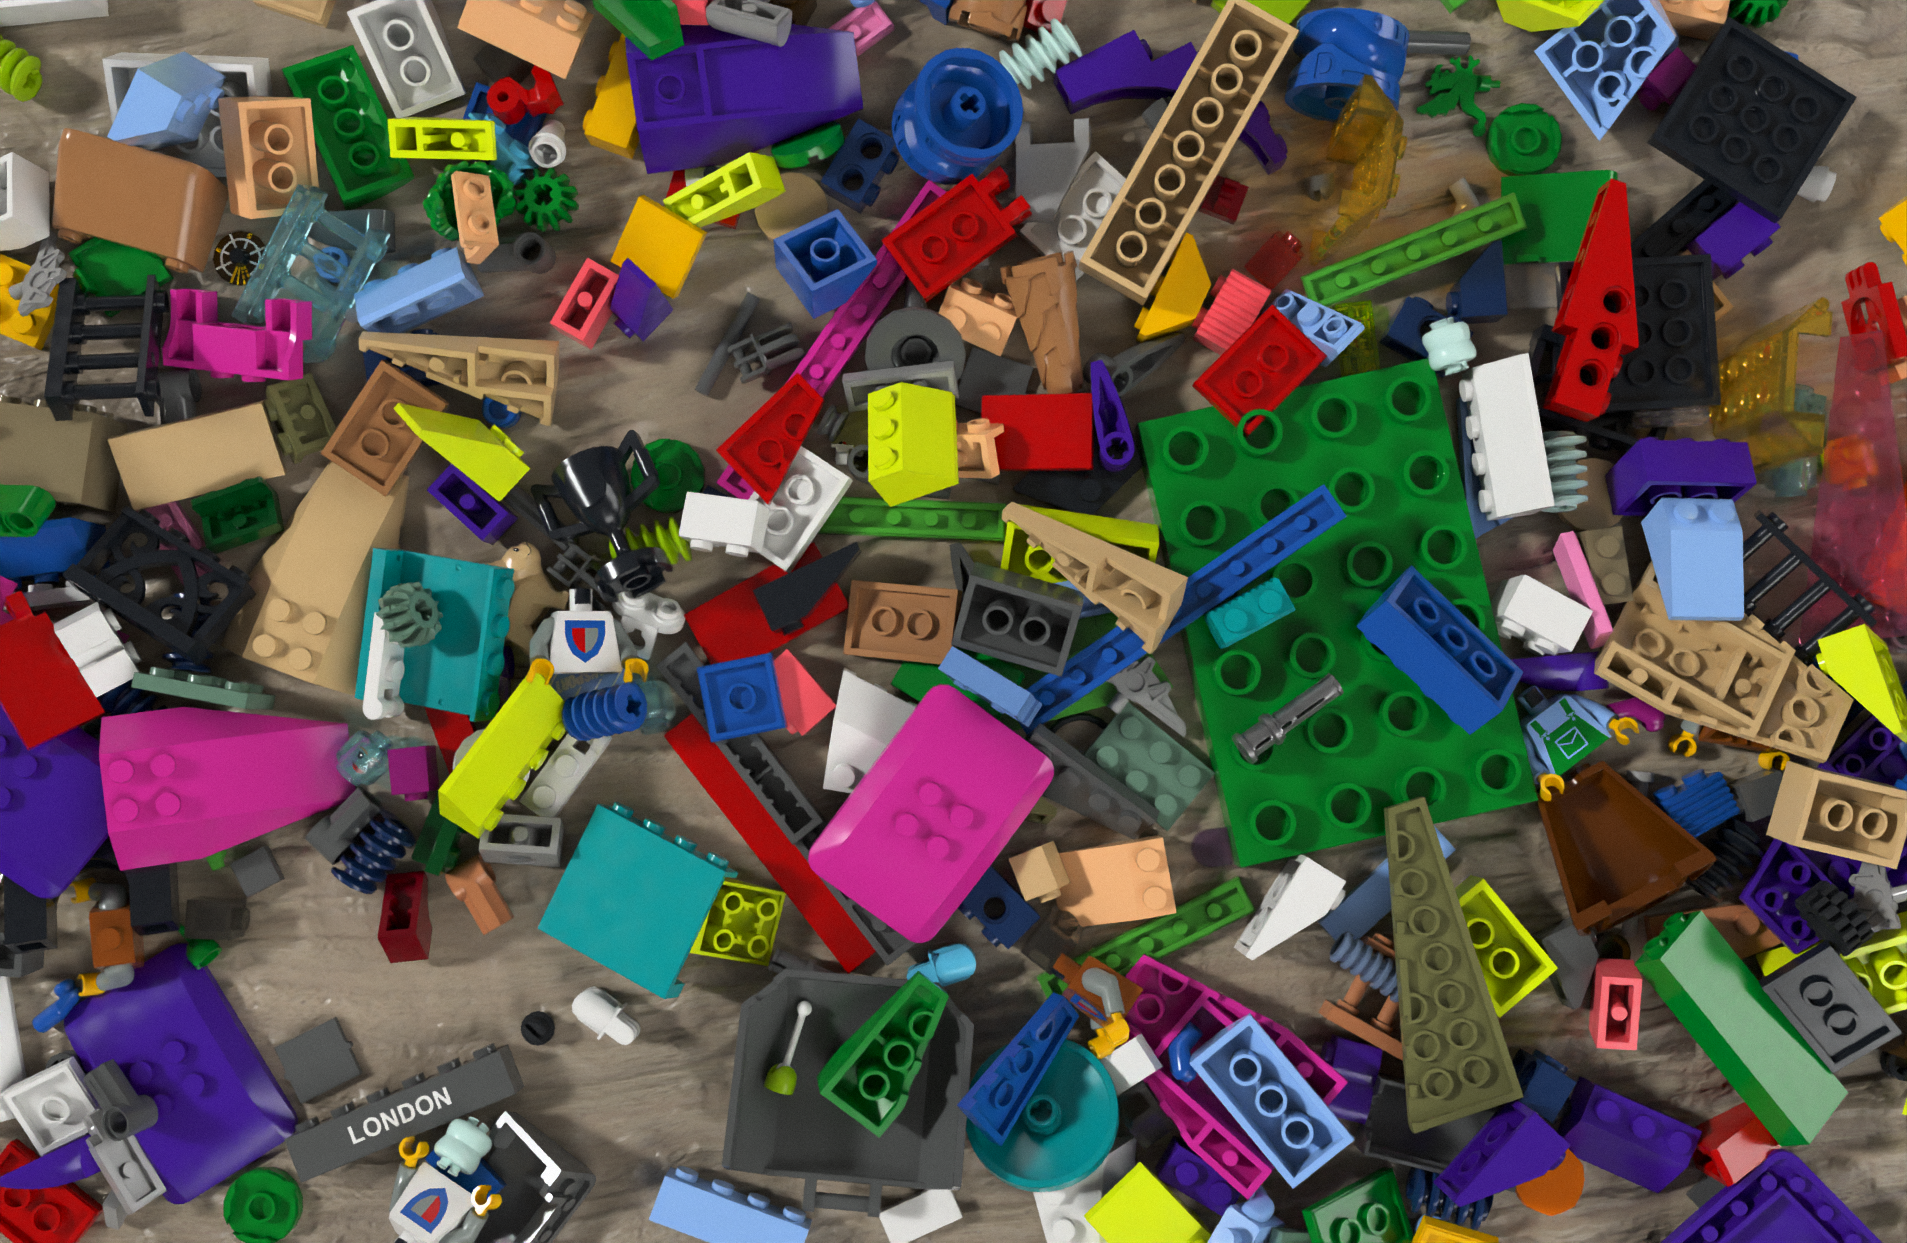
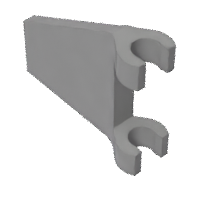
M1089 118L1074 119V142L1033 144V129H1030V122H1022L1019 133L1015 138V199L1022 195L1030 205L1032 215L1020 224L1054 221L1091 150L1092 127L1089 126Z

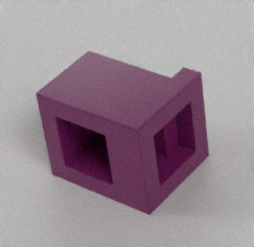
M1678 47L1674 49L1651 71L1641 85V88L1636 92L1641 104L1649 110H1655L1664 101L1671 105L1696 65Z

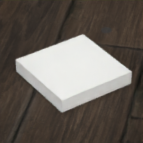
M74 1056L6 1088L1 1093V1096L41 1157L88 1135L89 1132L82 1118L101 1108L84 1082L83 1078L86 1075Z

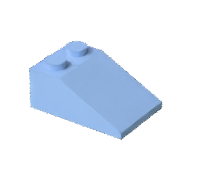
M1661 498L1642 520L1641 524L1668 619L1741 621L1744 618L1743 531L1733 499Z

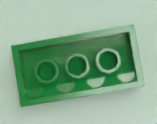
M353 45L282 69L285 82L292 97L311 98L315 146L345 210H353L375 201L415 179L406 158L390 157L388 118Z

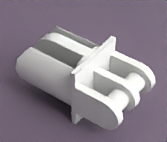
M595 986L587 988L573 1001V1014L576 1015L578 1020L599 1035L597 1037L598 1040L607 1034L618 1043L628 1045L639 1035L641 1030L639 1023L623 1012L628 1003H620L601 988Z

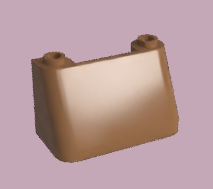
M64 128L58 144L52 227L59 231L58 237L75 244H81L82 239L90 240L92 237L156 254L166 260L164 266L173 271L187 274L188 270L191 269L203 273L229 197L228 188L210 171L195 163L140 147L129 146L79 130Z

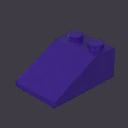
M1518 1100L1503 1104L1433 1183L1455 1204L1462 1207L1541 1177L1548 1170H1554L1563 1162L1566 1156L1565 1151L1571 1145L1536 1112Z

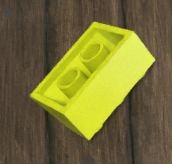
M899 382L868 394V482L890 507L959 484L955 396L952 392Z
M1470 875L1455 888L1496 1015L1500 1018L1554 973L1558 967L1483 878Z

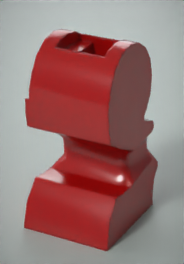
M534 65L531 73L536 83L535 87L530 90L523 88L510 77H504L495 82L488 90L486 97L487 103L494 115L504 124L511 125L521 121L526 112L532 117L542 113L554 114L555 110L559 106L564 105L549 71Z

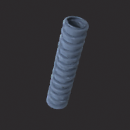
M1349 931L1341 934L1331 948L1330 960L1334 963L1339 961L1340 967L1343 969L1350 968L1352 975L1356 976L1359 974L1361 981L1364 983L1369 981L1370 987L1373 989L1380 988L1382 995H1390L1391 1001L1394 1003L1399 1002L1396 966H1393V961L1389 958L1384 960L1383 954L1379 951L1374 953L1373 947L1370 945L1363 946L1361 939L1357 938L1354 940L1353 934Z

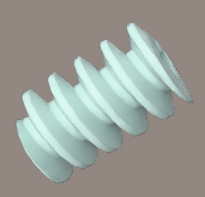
M1055 18L1052 19L1050 22L1052 33H1049L1042 26L1039 27V41L1029 34L1026 35V49L1016 42L1013 43L1012 57L1004 50L999 52L1001 64L1012 75L1017 86L1021 83L1030 90L1032 88V75L1043 82L1045 81L1043 71L1045 67L1055 74L1057 60L1066 65L1070 63V52H1073L1079 58L1083 56L1077 41L1066 23L1063 26Z
M1570 431L1543 432L1555 506L1542 511L1562 513L1577 510V504L1588 501V496L1578 494L1577 489L1586 487L1588 481L1576 478L1577 474L1587 471V466L1576 464L1577 459L1587 456V451L1575 449V445L1586 442V437Z

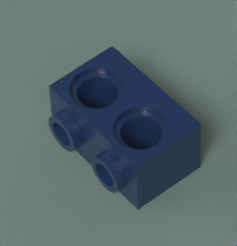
M858 118L820 181L824 193L860 214L866 205L871 207L880 194L881 187L878 184L884 174L891 175L900 159L894 139ZM871 146L878 147L882 151L881 155L875 159L865 158L862 153ZM850 178H859L863 181L861 188L856 191L847 190L843 185Z
M1519 1048L1512 1063L1524 1097L1517 1100L1553 1123L1577 1082L1565 1075L1569 1068L1552 1057L1545 1055L1537 1049L1531 1055Z

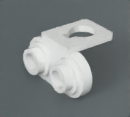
M631 590L615 593L618 601L612 602V606L615 612L622 616L621 625L626 633L633 632L635 628L642 631L641 636L645 640V645H634L639 657L646 660L650 659L658 632L674 634L682 629L685 621V612L675 600L662 598L650 592L637 598L633 597Z

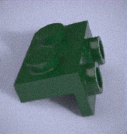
M261 476L245 479L241 483L218 491L208 492L201 497L191 500L192 509L202 519L206 548L214 554L284 531L278 494Z
M438 791L412 854L413 860L426 865L424 871L436 876L446 873L448 869H454L461 853V848L457 846L462 834L468 833L440 814Z

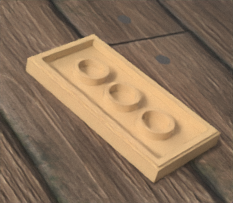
M263 401L111 436L107 439L134 511L203 495L211 491H218L241 483L245 479L258 476L269 479L285 475L287 472Z

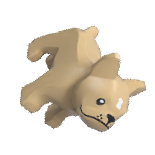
M525 541L510 547L501 560L487 564L514 569L513 581L515 587L514 593L510 598L508 611L510 627L505 636V641L519 647L526 655H529V642L538 629L536 625L548 613L551 607L570 610L569 590L560 591L550 578L543 573L540 551L535 545Z

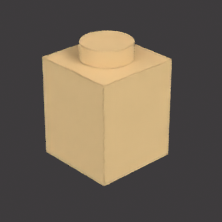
M1054 841L1009 858L1025 902L1038 897L1040 904L1061 896L1059 888L1071 883Z

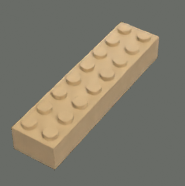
M1246 0L1227 1L1080 259L1079 270L1137 303L1144 305L1299 32L1298 29Z

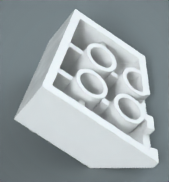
M844 667L833 719L823 789L852 793L916 708L917 704L911 701L908 703L888 693V689L876 683L872 685L857 677L855 672Z
M1136 1134L1115 1139L1103 1163L1081 1182L1062 1190L1033 1192L1047 1243H1108L1085 1219L1084 1215L1135 1167Z

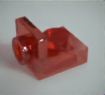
M1278 230L1245 264L1244 268L1266 288L1273 290L1296 264L1303 259L1305 253L1300 249L1304 245L1291 232L1287 231L1283 234Z

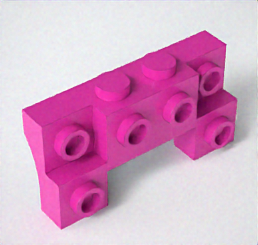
M191 288L170 289L171 320L167 338L162 346L163 365L210 371V377L233 378L234 374H239L242 377V381L264 382L266 378L280 380L303 379V340L312 339V301L285 298L265 299V327L218 321L217 291Z

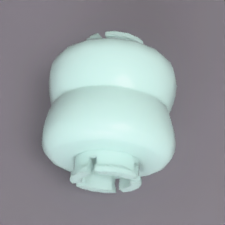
M1449 317L1447 320L1445 318L1430 324L1429 326L1432 331L1422 337V343L1429 353L1430 367L1434 371L1445 370V376L1468 369L1467 362L1474 359L1477 355L1476 348L1470 340L1469 326L1465 322L1454 323V317Z
M469 1116L468 1121L460 1118L454 1119L449 1124L446 1135L440 1138L434 1146V1152L440 1158L437 1165L443 1170L450 1166L447 1173L455 1177L458 1176L459 1172L468 1175L474 1173L479 1166L481 1158L492 1147V1140L486 1135L490 1129L484 1123L477 1127L476 1125L479 1123V1120Z

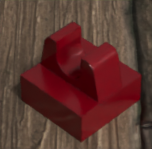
M1217 175L1205 196L1199 212L1234 225L1249 187L1230 178Z

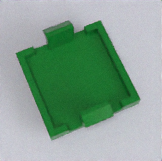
M96 237L68 253L75 266L78 267L72 276L77 279L83 293L89 291L96 296L146 294L147 275H156L160 287L174 279L169 269L164 266L163 259L158 255ZM104 311V313L109 317H113L114 315L121 312Z

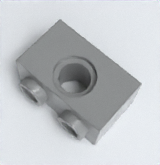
M503 814L501 820L491 832L486 829L480 836L478 850L484 862L561 867L565 837L564 825L561 818Z

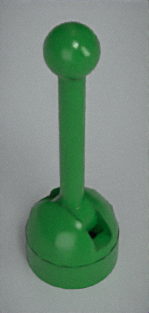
M180 923V930L178 932L189 943L186 948L187 958L197 970L206 967L220 954L222 948L209 936L194 937Z

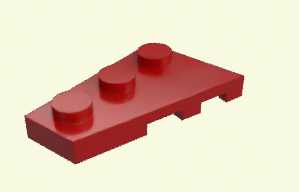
M797 372L716 451L770 506L825 401Z

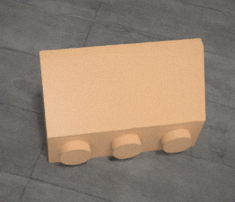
M265 96L218 98L231 213L248 219L321 212L311 98Z

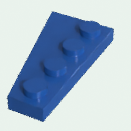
M1053 992L957 1105L990 1142L1002 1146L1079 1017L1073 1006L1062 995Z

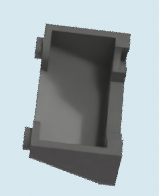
M505 1111L491 1125L489 1138L496 1149L486 1162L507 1185L498 1193L502 1197L501 1205L497 1209L487 1211L489 1217L474 1243H552L593 1189L596 1183V1176L586 1165L520 1114Z

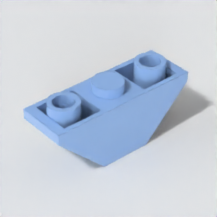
M1287 288L1261 313L1263 314L1273 304L1327 355L1320 364L1324 367H1327L1365 329L1363 323Z

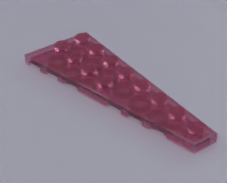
M1878 330L1840 337L1833 400L1828 421V436L1823 457V472L1819 486L1813 529L1811 558L1852 597L1859 592L1876 608L1871 613L1877 621L1873 627H1870L1860 617L1846 630L1865 624L1880 638L1907 636V506L1884 331ZM1809 568L1806 590L1820 579ZM1832 590L1803 614L1800 636L1798 637L1799 646L1804 645L1848 607Z

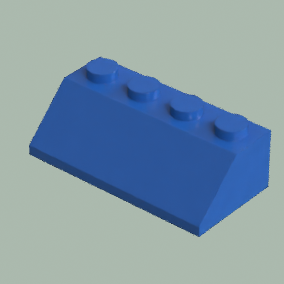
M69 517L45 521L41 529L33 537H0V576L18 583L16 589L22 588L23 581L34 580L35 584L59 583V576H63L72 563L75 565L79 563L106 532V526ZM108 560L99 571L110 567V561Z
M1412 565L1378 598L1356 626L1363 632L1369 642L1375 644L1383 651L1397 669L1407 674L1420 687L1424 695L1433 699L1448 714L1449 718L1455 724L1460 725L1469 735L1503 711L1523 674V671Z

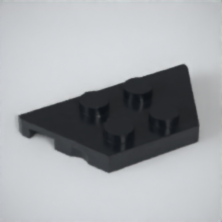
M1120 396L1119 398H1120V400H1121L1123 409H1124V411H1125V408H1124V405H1123V402H1122V399H1121V396ZM1094 419L1093 470L1030 471L1013 487V491L1016 494L1043 501L1045 504L1056 508L1093 515L1143 466L1132 430L1134 454L1125 469L1119 472H1111L1101 466L1098 460L1100 446ZM1112 445L1110 451L1107 452L1110 457L1114 455L1113 459H1121L1123 452H1125L1122 447L1118 449L1119 445Z

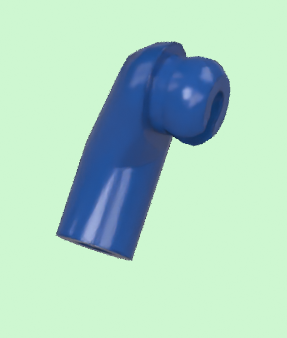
M70 978L57 984L54 987V993L59 999L33 1018V1027L38 1032L45 1033L65 1019L80 1000L81 996L78 993L82 992L81 987H77L75 981Z

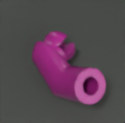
M1637 697L1606 706V708L1616 713L1619 719L1635 717L1642 721V726L1649 732L1660 731L1664 726L1665 714Z

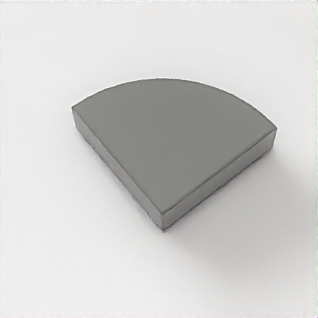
M111 1190L102 1204L107 1227L119 1230L127 1213L114 1191Z

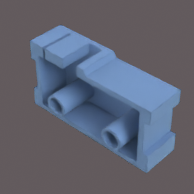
M953 646L938 667L942 673L953 681L954 685L964 691H970L991 704L993 709L1002 714L1009 715L1029 727L1042 706L1030 692Z

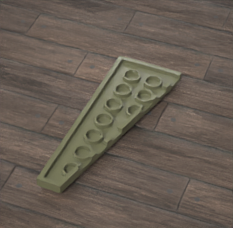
M1422 796L1384 808L1407 1117L1409 1128L1414 1134L1524 1097L1425 797Z

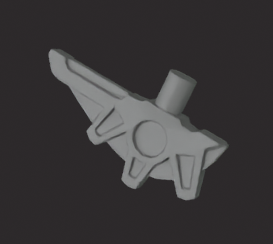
M50 230L49 237L41 240L36 262L31 266L28 274L25 275L24 281L9 287L10 296L15 300H20L18 311L23 317L28 316L35 309L48 307L53 301V298L49 296L53 288L66 278L67 272L59 268V264L65 258V254L57 249V234Z
M1146 656L1140 662L1135 661L1106 681L1112 683L1114 689L1117 690V693L1107 705L1116 714L1119 715L1129 700L1137 702L1184 737L1186 735V724L1178 717L1167 694L1171 691V685L1167 681L1160 682L1152 672L1156 663L1152 657Z
M1862 862L1859 873L1852 874L1849 878V883L1855 887L1854 898L1850 899V901H1854L1858 906V911L1865 914L1867 917L1865 920L1871 924V930L1874 933L1882 929H1901L1900 919L1896 911L1899 909L1898 903L1907 901V884L1892 888L1885 866Z

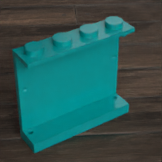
M373 548L355 698L364 700L374 612L381 610L378 600L395 585L419 582L423 589L431 588L433 600L439 601L437 604L438 611L444 615L439 620L442 630L435 635V639L430 640L425 645H417L411 648L405 647L403 659L405 671L400 683V698L404 703L470 715L469 721L472 722L493 719L500 703L498 688L500 674L505 665L503 650L505 636L510 627L508 611L510 598L514 593L515 587L513 581L514 569L401 549Z
M614 802L613 806L597 804L538 925V929L663 999L679 997L685 983L678 980L677 977L725 878H736L739 872L728 867L730 862L728 859L713 852L705 855L695 850L698 845L696 842L681 835L673 838L665 834L666 827L648 818H645L644 822L633 817L634 810L619 802Z

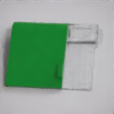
M1592 170L1501 177V197L1513 192L1515 193L1527 225L1526 229L1501 238L1507 310L1557 308L1555 265L1559 262L1575 261L1598 189L1611 178L1618 180V173L1616 171Z

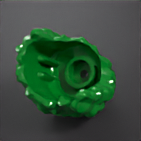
M465 160L457 165L448 164L444 172L438 174L436 185H433L428 191V196L422 203L427 217L431 219V227L440 236H444L449 241H459L451 175L455 171L489 176L496 227H498L502 218L512 215L516 205V200L513 197L514 183L509 180L507 173L496 169L495 165H487L481 160L471 164Z

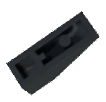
M857 542L753 590L772 632L778 633L782 631L783 635L787 636L804 627L802 621L810 618L860 555L861 550Z

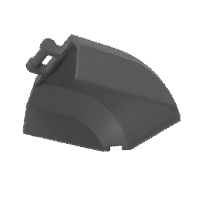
M792 969L782 970L773 978L771 983L741 1004L722 1166L726 1170L805 1179L802 1211L814 1212L815 1208L868 1212V1217L879 1218L882 1186L960 1190L967 1116L957 1105L969 1092L974 1024L948 997L934 1035L929 1040L922 1057V1065L918 1075H915L908 1092L909 1097L906 1105L879 1138L819 1093L817 1074L837 1050L908 980ZM934 982L936 985H938L945 991V989L939 984V982ZM801 1001H807L811 1004L812 1011L805 1017L790 1064L797 1075L793 1095L776 1093L764 1087L767 1073L771 1067L784 1061L798 1017L797 1005ZM817 1180L870 1185V1196L816 1192Z

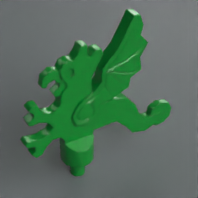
M1471 55L1468 57L1469 65L1466 69L1461 66L1460 57L1457 60L1453 58L1449 60V63L1455 66L1456 71L1454 73H1449V70L1442 73L1440 68L1443 65H1437L1434 68L1431 80L1425 83V87H1431L1429 90L1430 95H1434L1442 90L1450 91L1448 93H1440L1432 101L1418 107L1416 113L1420 115L1427 114L1431 118L1437 115L1446 116L1449 110L1455 109L1459 100L1460 109L1466 115L1478 121V124H1474L1472 128L1473 135L1475 137H1482L1486 132L1485 123L1487 120L1485 112L1474 103L1475 92H1489L1490 88H1500L1501 82L1499 80H1492L1491 75L1473 74V68L1479 65L1480 60H1473Z

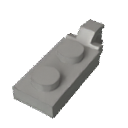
M99 1108L82 1118L91 1137L86 1139V1143L90 1147V1153L127 1215H130L166 1192V1188L134 1135L121 1141H114L105 1134L102 1127L104 1111L102 1108Z

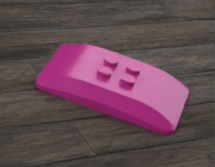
M948 684L933 686L813 843L808 854L809 865L818 876L914 943L930 941L977 884L1047 789L1054 777L1052 761L955 687Z

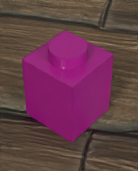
M436 745L387 750L391 795L404 794L405 801L428 799V791L439 790Z

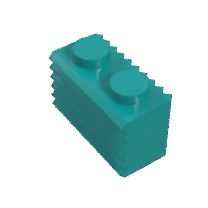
M1273 577L1207 612L1204 615V621L1219 648L1222 649L1295 611V608L1280 580Z

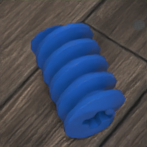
M626 682L621 685L604 687L600 690L583 692L576 697H569L562 709L564 728L571 737L578 741H589L603 736L608 737L613 734L634 731L644 723L647 715L645 694L637 684Z

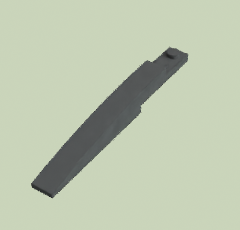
M685 642L656 666L709 734L697 667L705 665L688 643ZM759 733L716 741L715 744L789 841L798 848L808 862L811 846L828 825V821ZM820 877L887 966L916 944Z

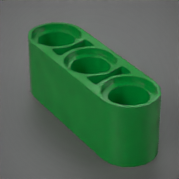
M0 485V537L35 536L55 509L56 502L54 497L48 491L38 486Z

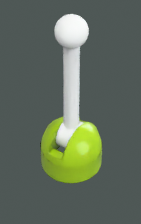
M801 1001L797 1005L798 1017L784 1061L771 1067L767 1073L764 1087L776 1093L793 1095L797 1075L790 1064L805 1017L812 1011V1006L807 1001Z

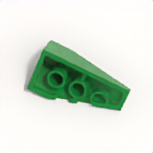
M917 971L837 1050L817 1074L819 1093L880 1138L906 1105L909 1097L908 1092L915 1075H918L922 1065V1057L929 1040L934 1035L948 1000V993L920 971Z

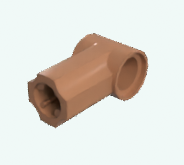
M480 853L445 873V879L450 890L458 900L465 902L483 935L514 918L495 884L497 880L491 865L484 862Z

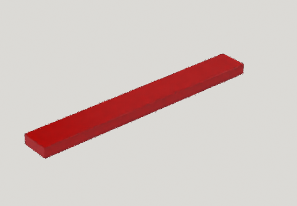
M693 713L663 735L846 972L849 974L876 952L824 882L811 869L798 848L789 841L715 742H711L709 734Z

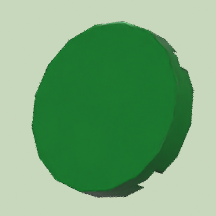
M1516 104L1507 107L1492 121L1486 133L1485 147L1489 160L1500 172L1508 176L1541 174L1557 158L1561 151L1562 143L1560 127L1556 119L1544 112L1542 107L1536 104Z
M832 121L774 144L771 148L772 156L779 167L789 169L807 166L810 163L808 158L815 155L818 156L819 160L825 159L838 151L843 145L845 138L842 127L839 123Z
M658 439L646 444L645 448L648 449L658 471L660 485L643 503L647 507L661 513H677L682 511L687 492L702 493L705 486V467L700 456L688 444L678 440ZM635 459L631 474L633 490L644 481Z
M257 1167L245 1172L231 1184L224 1198L223 1216L225 1221L235 1231L233 1234L245 1243H275L285 1238L297 1226L303 1212V1196L298 1183L287 1172L275 1167Z

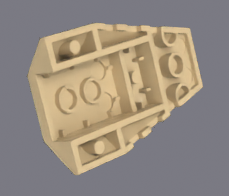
M330 461L284 525V531L279 532L249 574L251 578L249 584L256 595L252 600L249 599L232 619L221 646L261 665L315 685L355 696L373 548L400 549V544L398 543L400 528L404 522L409 477L402 475L391 493L385 497Z
M1651 561L1632 590L1634 601L1623 603L1612 625L1613 631L1605 645L1600 648L1595 658L1594 674L1665 714L1820 763L1826 762L1854 699L1813 664L1809 667L1794 655L1796 651L1784 640L1779 643L1763 629L1765 624L1753 614L1747 616L1744 613V618L1741 621L1669 620Z

